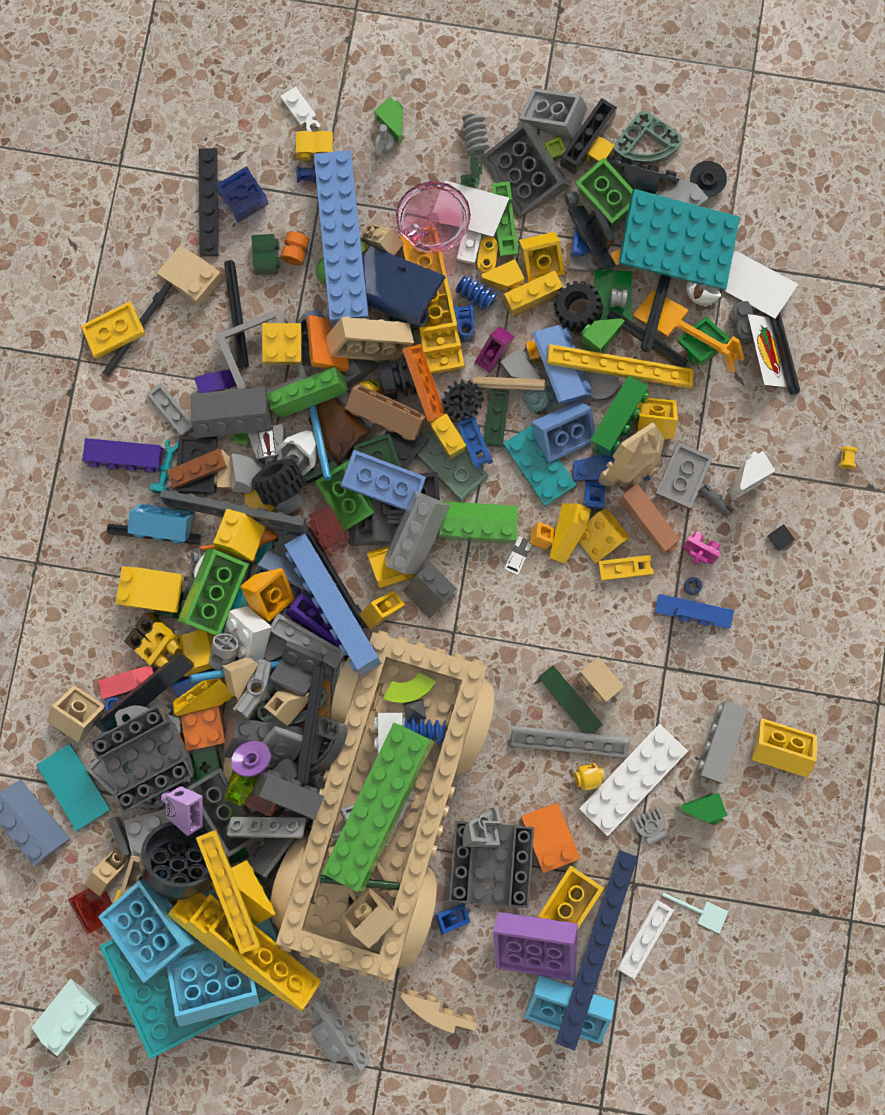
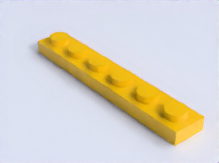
M217 830L198 836L196 838L240 954L260 947L259 939Z

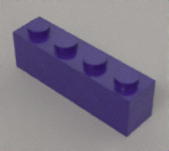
M85 438L82 461L90 468L106 466L107 469L118 470L119 467L125 468L126 471L136 472L137 469L144 470L145 473L155 474L156 471H161L160 467L163 462L164 449L161 445Z
M303 593L299 594L285 613L308 631L340 649L339 645L342 643L339 638L335 640L331 634L330 629H332L330 623L326 624L321 616L323 610L321 607L317 609L312 600Z

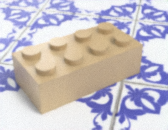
M341 317L326 336L330 357H345L348 359L389 360L390 362H396V358L400 359L404 355L402 349L410 347L414 343L410 323L368 320L367 318Z

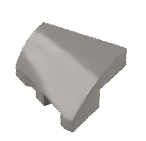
M231 454L230 464L232 473L230 482L232 492L251 494L254 488L252 479L265 466L253 458Z
M498 806L466 823L463 832L464 847L496 848L500 846L497 826L501 824Z

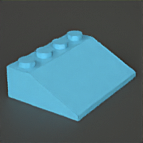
M144 879L134 884L98 916L143 983L147 982L197 943L194 936L167 915L173 908L168 899L158 895Z
M210 949L179 957L167 966L174 1011L179 1027L260 1005L255 981Z

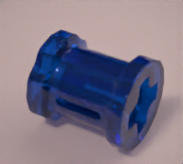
M315 165L306 168L297 166V183L301 181H313L315 183Z

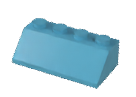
M538 975L524 1018L559 1030L573 987ZM593 994L580 1034L581 1038L598 1044L601 1043L612 1021L615 1001Z

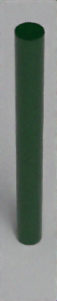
M319 875V883L343 885L326 875ZM369 879L366 887L399 890L400 883Z

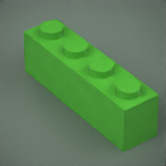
M332 367L269 392L270 410L280 418L345 394L348 392L346 378L336 367Z

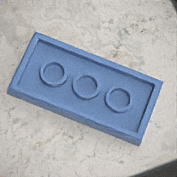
M353 450L340 487L406 511L414 491L421 493L426 477Z

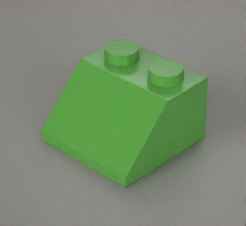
M622 318L594 321L592 325L588 324L582 331L580 347L586 351L603 353L621 332L624 320Z

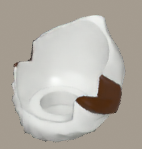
M687 282L686 290L689 298L700 306L707 307L712 305L721 297V293L716 288Z

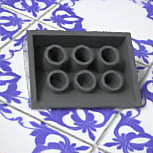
M525 122L482 156L497 183L510 181L512 206L519 217L555 198L570 186L533 126Z

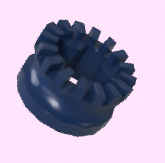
M697 577L688 578L684 584V590L689 595H696L702 589V582ZM696 582L698 589L690 590L688 583Z

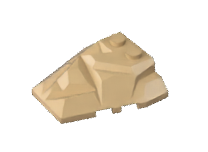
M654 422L620 444L613 455L614 463L608 462L606 465L608 469L600 474L599 483L601 485L613 487L619 483L623 488L628 489L632 485H639L644 477L647 475L650 477L659 470L658 467L661 461L665 437Z

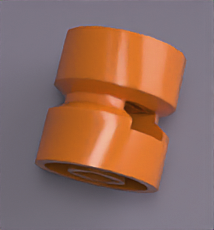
M287 232L284 242L286 246L282 249L280 259L292 265H303L306 256L304 251L308 249L310 238L298 232Z

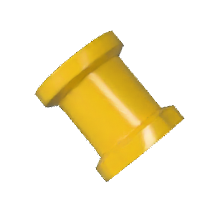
M850 446L841 447V462H839L838 466L844 469L856 468L854 461L857 448Z

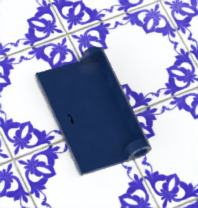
M370 246L363 257L367 305L417 327H423L429 315L427 306L446 278L445 275Z

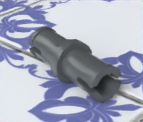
M707 483L698 491L725 518L734 511V508L722 498L723 496L721 494L718 495Z

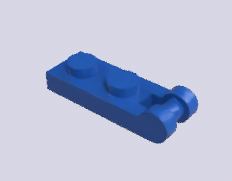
M474 415L472 419L466 418L464 421L457 422L475 469L481 468V465L486 463H493ZM484 453L483 457L477 458V454Z

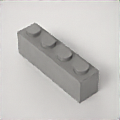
M727 701L722 702V705H718L715 713L718 716L716 723H712L709 731L712 734L710 741H706L703 752H705L704 759L699 761L697 771H699L698 776L720 784L724 783L748 711L747 708Z

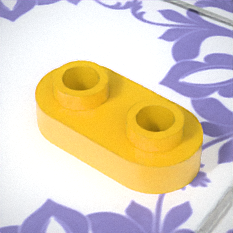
M485 237L480 242L477 268L482 274L496 267L498 242L493 237ZM490 243L492 244V247L487 248L486 244ZM488 261L490 264L486 266L483 262Z

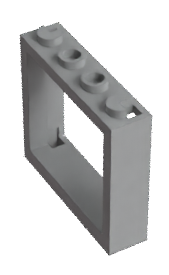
M279 309L216 335L238 389L246 388L226 339L275 318L278 323H288L285 313L281 314ZM296 365L300 376L268 389L267 395L269 392L310 376L307 365Z

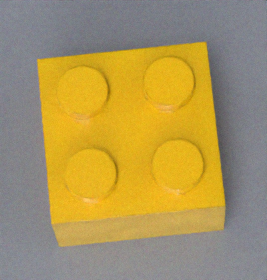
M262 323V362L264 365H302L301 323Z

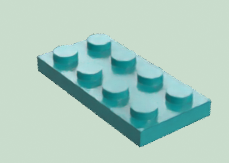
M532 425L503 443L544 507L577 486L559 458L550 463L547 462L534 439Z

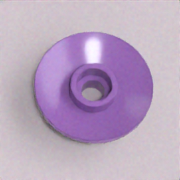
M246 742L233 753L232 767L241 776H256L268 767L271 761V752L267 745L262 742Z

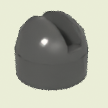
M570 191L564 194L568 207L578 204L579 195L576 192Z

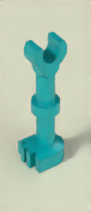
M169 439L165 441L166 456L164 463L160 467L158 484L151 483L150 492L160 495L162 490L168 491V488L165 486L168 477L167 470L172 469L170 466L173 455L178 451V441H176L174 447H169Z

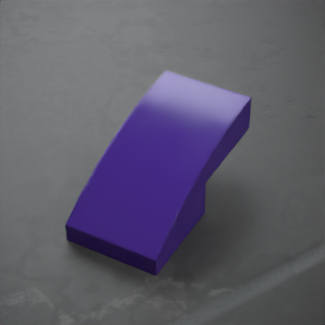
M230 370L194 377L199 393L238 388Z

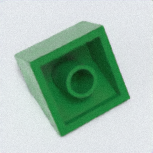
M711 793L676 806L677 811L701 822L709 823V825L721 823L724 821L723 817L728 816L719 793Z

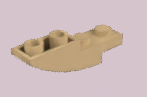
M407 989L406 992L402 991L401 998L407 1006L430 1024L454 1033L456 1026L476 1030L477 1020L474 1019L473 1015L463 1013L460 1016L454 1014L455 1011L449 1008L439 1010L441 1001H437L438 997L429 994L423 997L418 995V991Z

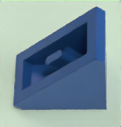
M586 481L583 506L590 508L591 511L600 512L604 509L605 486L599 482Z
M464 903L435 913L441 935L470 923Z

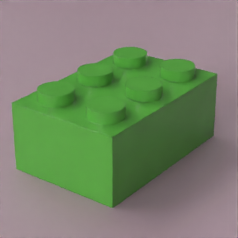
M603 158L576 182V187L595 209L601 210L606 222L614 229L628 215L633 189L608 161Z

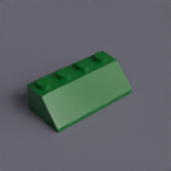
M630 376L627 377L590 439L592 452L611 456L614 451L616 452L622 443L620 440L623 435L627 436L631 429L630 423L633 419L636 420L641 412L639 408L642 403L646 404L650 397L648 385Z

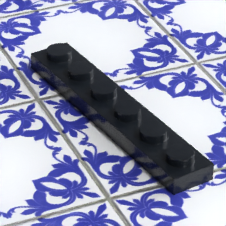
M217 148L199 149V254L201 257L219 256Z

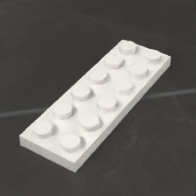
M658 724L579 809L606 836H609L688 750L665 728Z

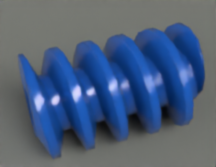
M465 275L458 283L455 292H461L463 298L467 296V301L469 302L473 300V305H479V309H485L486 313L493 305L497 292L491 295L490 287L485 291L484 283L478 286L479 279L472 282L473 275H470L468 278Z
M407 718L405 719L404 727L433 741L436 739L438 745H441L445 739L446 720L440 726L438 720L432 725L431 720L428 719L426 725H424L423 719H420L418 724H416L414 718H412L410 724H408Z

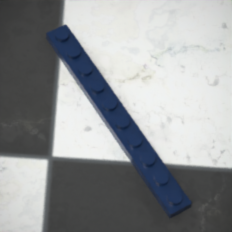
M621 850L617 853L555 1044L573 1051L576 1050L638 859L637 856Z

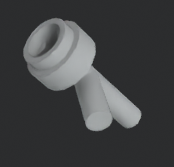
M384 124L380 126V134L376 137L374 154L380 156L382 152H390L394 147V139L387 132V126Z

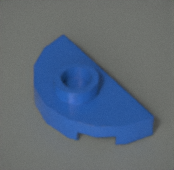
M575 226L570 256L580 257L584 256L589 250Z

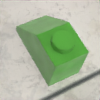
M389 97L374 110V116L380 125L384 124L387 126V132L400 144L402 142L403 107L399 101H394Z

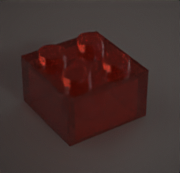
M329 504L309 514L310 521H308V524L314 535L319 534L320 537L317 540L324 551L328 550L329 554H332L350 544L347 535Z

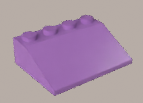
M498 912L493 930L496 969L575 981L578 924Z

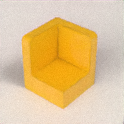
M599 136L587 153L586 161L590 162L593 158L599 162L603 158H609L613 153L615 145Z

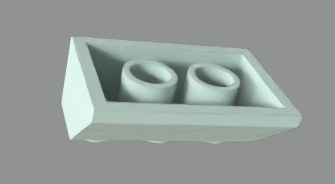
M70 979L36 1021L32 1029L41 1043L58 1056L65 1051L101 1003L74 980Z

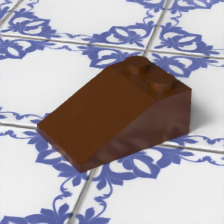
M337 397L324 401L317 407L325 449L338 462L349 458L353 450H355L353 445L362 443L371 431L355 415H352L349 410L345 409V405ZM310 416V417L308 418V421H309V423L311 424V426L313 427L312 421H311V416Z

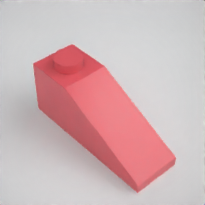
M146 666L99 680L102 700L130 693L156 671V667Z

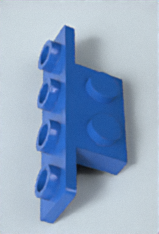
M663 594L658 595L655 613L676 617L682 622L689 623L690 621H695L701 626L709 627V625L727 629L731 628L734 614L732 609Z

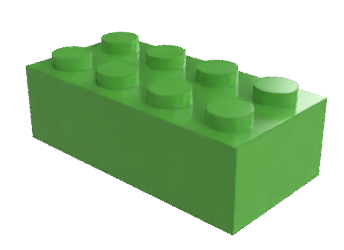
M207 548L178 621L214 636L221 634L249 564L215 549Z

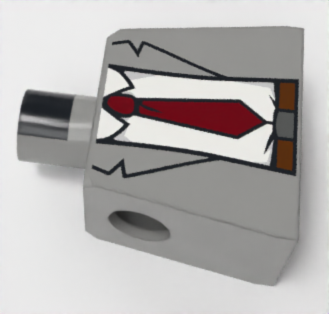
M283 424L271 426L269 431L248 433L257 461L266 462V466L277 461L279 455L278 453L276 454L275 449L285 440Z

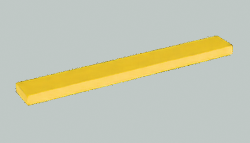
M552 344L548 345L546 362L548 365L624 378L630 376L636 380L688 389L693 387V369Z

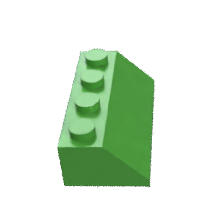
M442 501L450 504V507L440 527L439 539L516 543L518 506Z

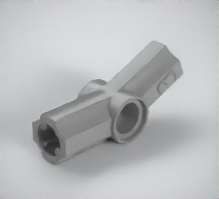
M262 659L255 660L258 666L248 682L247 690L233 708V711L240 717L249 719L258 704L267 697V685L272 667L271 662ZM255 688H262L258 693L253 692Z

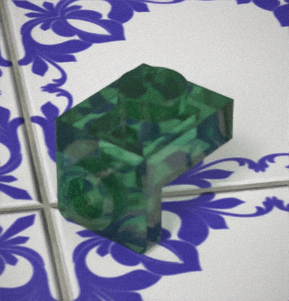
M478 156L470 157L471 174L461 175V185L474 187L479 184V174H482V163H478Z

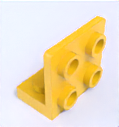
M606 508L588 521L587 528L579 543L593 562L598 563L631 537L611 511Z

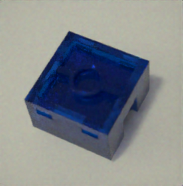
M247 166L215 185L219 196L227 204L237 223L269 204L265 193Z

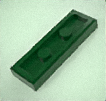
M490 389L484 439L487 446L503 447L509 391Z

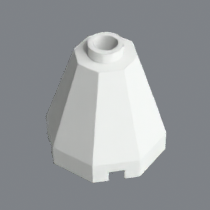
M305 430L287 437L275 449L276 454L278 453L279 455L277 461L287 458L294 459L303 476L316 463L318 449L313 431Z

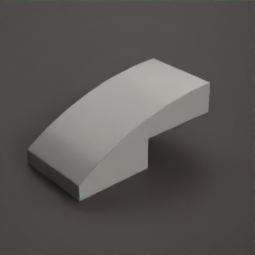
M571 250L568 251L567 270L582 272L599 270L590 252H587L584 256L573 257L570 256Z

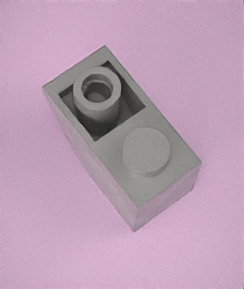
M519 349L500 362V368L508 378L541 379L539 370L531 366L528 355L525 352L522 353Z

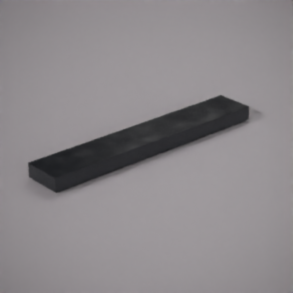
M180 651L96 719L94 726L103 733L117 727L115 718L117 711L133 705L145 707L194 667V663ZM128 714L122 716L124 723L130 719Z

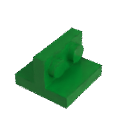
M707 317L693 326L722 344H728L731 340ZM687 333L677 338L678 344L687 351L689 363L693 366L698 363L703 365L719 353V351Z

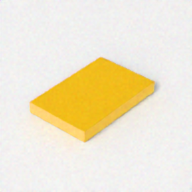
M131 301L81 325L95 359L146 335Z

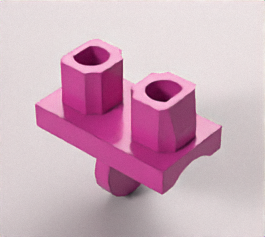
M699 532L689 536L682 549L688 551V555L694 558L692 563L696 565L700 561L704 564L708 562L713 565L721 553L719 552L720 544L710 541L706 545L702 542L704 536Z

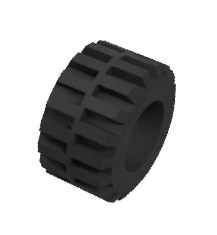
M573 281L572 285L567 283L565 284L566 288L561 287L559 289L560 294L556 293L554 311L563 326L567 327L570 331L574 329L577 333H580V329H584L588 324L592 325L594 321L600 320L599 316L603 315L602 309L604 308L596 288H593L590 283L586 285L585 281H581L580 284L577 281ZM577 299L589 301L588 308L583 313L578 315L569 313V307L573 301Z
M290 458L281 459L265 466L252 479V485L265 505L277 504L289 499L305 483V479L295 460Z

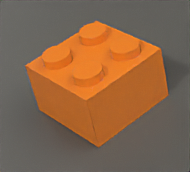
M221 705L180 715L187 751L192 752L195 749L224 745L226 727Z

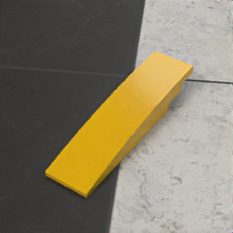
M436 225L400 231V237L404 243L402 248L405 260L443 274L446 277L427 306L429 313L427 322L423 327H418L422 348L431 374L464 369L465 365Z
M200 892L190 898L178 900L167 914L222 959L299 1011L305 1008L321 983L320 979L288 952L279 949L280 946L254 924L260 947L240 954L221 902L211 894L206 897Z

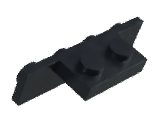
M613 155V157H609L607 160L608 163L625 167L622 178L632 189L656 194L661 177L679 182L680 176L675 171L666 170V172H663L654 165H648V167L641 166V162L635 160L630 162L623 161L624 158L621 156Z
M584 205L569 207L568 212L598 269L614 268L616 265L608 249L616 238L601 210L594 209L589 215Z

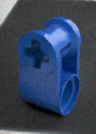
M473 304L463 307H457L456 305L454 306L459 339L464 342L471 341L475 331ZM468 328L471 332L463 333L461 330Z

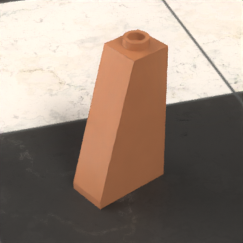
M636 484L622 495L618 503L660 552L664 554L667 551L669 553L674 551L678 547L676 543L680 538L642 488Z

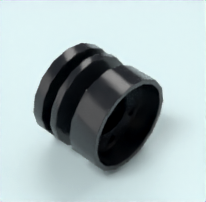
M405 356V365L401 366L399 358H396V367L392 368L389 360L377 363L384 396L393 400L398 399V390H402L403 395L408 397L407 388L409 387L412 396L417 395Z

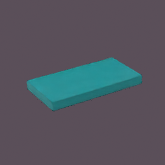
M71 743L36 764L76 831H79L111 810Z

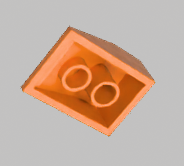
M558 802L521 816L524 826L534 827L533 850L542 873L580 859Z

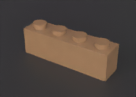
M360 384L352 388L345 409L349 410L352 415L362 416L368 422L379 424L389 432L401 434V437L406 440H415L419 436L426 419L425 414Z

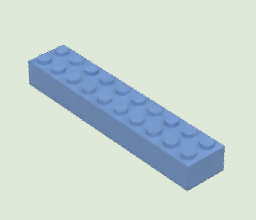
M351 150L314 154L329 316L332 329L341 317L367 318L369 320Z

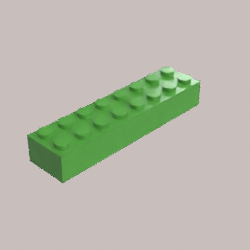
M393 722L322 874L356 892H363L435 741Z

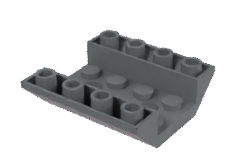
M156 705L89 741L97 760L103 759L116 786L118 794L114 796L122 813L139 806L194 776L191 757L174 722L160 705ZM162 744L168 746V753L166 755H162L159 751ZM128 762L134 765L132 773H127L125 770Z
M455 821L449 902H471L529 908L534 827L500 824L497 826L500 846L496 849H489L488 847H464L463 832L468 822ZM487 878L495 880L496 884L493 889L485 888L484 881Z

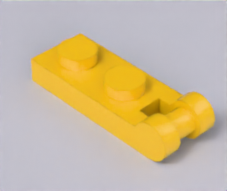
M645 555L599 561L600 580L654 575V570L651 568L650 563L652 562V556ZM638 563H643L644 569L639 570Z

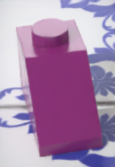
M499 326L490 334L475 363L490 373L506 353L515 336Z

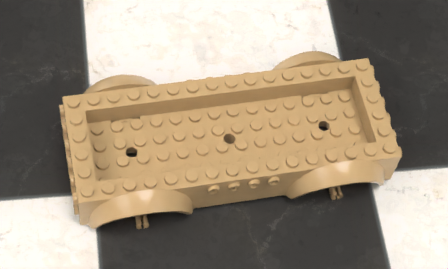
M378 630V633H372L370 644L382 664L361 676L358 670L355 672L352 670L348 663L351 660L349 657L339 675L333 696L331 719L347 725V737L342 750L332 763L330 770L326 769L323 778L326 784L324 789H320L319 792L320 795L324 796L316 818H311V820H314L311 831L303 833L302 838H297L292 843L280 865L271 896V903L276 914L271 916L275 927L280 930L276 944L280 945L279 949L287 952L296 950L299 951L300 956L306 958L315 956L319 958V962L325 964L334 962L338 964L339 968L349 970L350 968L357 969V973L368 977L369 974L376 975L377 980L388 983L389 980L393 981L397 968L408 967L415 961L426 940L433 917L437 892L435 873L428 867L430 857L434 858L437 850L434 842L436 837L440 838L443 830L440 822L442 818H446L449 807L446 806L448 798L452 799L455 787H452L454 776L464 775L473 766L485 742L492 719L494 690L492 684L484 678L487 666H484V662L476 659L470 662L465 660L463 655L456 653L453 656L447 655L446 650L436 647L434 650L427 649L426 644L416 642L414 645L409 643L408 639L397 636L394 639L390 637L389 633ZM420 672L436 681L432 689L420 698L423 699L427 719H423V723L426 725L428 719H430L431 724L434 725L435 721L438 720L440 726H442L444 720H446L445 739L441 745H438L435 739L412 788L415 790V801L411 802V807L389 846H385L379 858L389 881L400 883L399 890H390L381 895L398 919L380 937L377 943L368 948L351 933L341 917L351 906L348 902L351 895L346 886L319 883V875H324L322 872L330 857L328 848L335 845L336 839L332 838L331 835L342 830L345 826L340 809L355 804L378 756V750H375V737H378V729H375L374 726L375 717H378V713H405L403 703L384 700L383 697L392 681L398 683L408 682Z

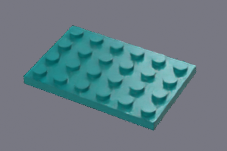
M634 189L631 194L618 264L726 290L740 216Z

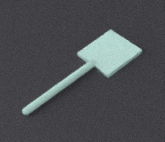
M666 893L662 894L663 897L700 913L698 924L720 933L729 911L707 901L703 910Z

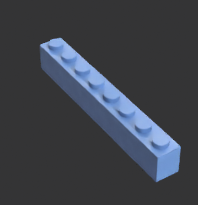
M304 533L285 544L288 550L285 553L291 563L295 562L296 567L294 570L299 578L303 576L306 582L303 585L308 593H313L312 601L317 609L321 607L323 610L321 616L326 624H331L332 629H330V632L334 639L337 640L339 638L342 644L339 647L344 656L349 655L351 660L348 663L354 672L358 670L362 676L381 665L382 663L306 534Z

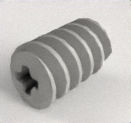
M467 114L462 117L464 121L463 127L465 128L464 134L466 135L465 141L467 142L466 148L468 149L467 155L479 156L489 148V144H485L488 142V137H485L487 130H484L486 123H483L485 116Z

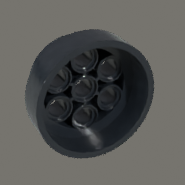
M167 822L154 828L147 835L140 855V871L146 883L158 895L171 900H183L202 892L212 883L210 873L196 839L198 836L208 833L206 829L201 827L187 836L172 822Z

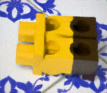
M155 612L144 613L135 625L136 628H133L124 640L150 666L156 665L159 668L170 660L167 657L168 653L175 656L182 650V646L177 642L179 637L159 620V616Z

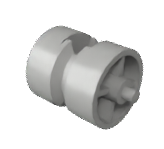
M223 633L213 638L209 664L215 670H223L222 666L235 662L238 640L234 636Z

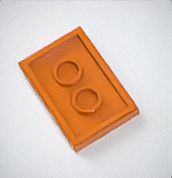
M309 315L307 317L311 366L326 369L336 367L339 371L347 372L349 369L348 358L330 357L326 336L332 330L330 319Z

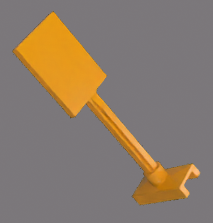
M652 290L633 314L634 318L646 325L656 293L654 290ZM666 297L657 331L667 337L670 336L675 328L684 331L719 351V354L723 355L726 369L733 373L735 371L734 362L737 359L744 360L740 340L733 336L728 344H722L682 320L689 310Z

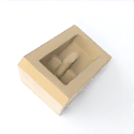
M246 657L222 666L228 692L240 698L258 663Z

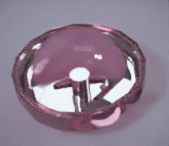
M437 181L420 183L409 189L399 201L396 211V220L400 234L406 237L415 249L427 253L448 251L458 245L467 234L471 219L469 203L461 191L448 183Z

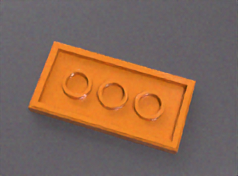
M422 345L404 348L402 350L427 421L436 420L446 413Z

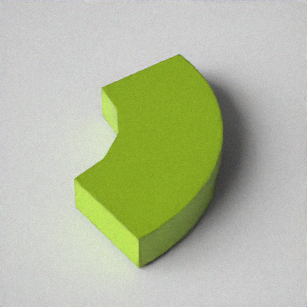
M418 672L408 682L398 683L392 681L383 699L394 703L415 701L426 695L436 681Z

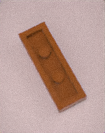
M216 449L169 469L167 473L172 487L177 489L225 469L227 466L222 451Z

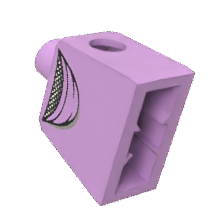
M178 787L171 792L165 791L162 794L161 801L166 804L167 818L188 836L203 827V802L201 795L184 787Z

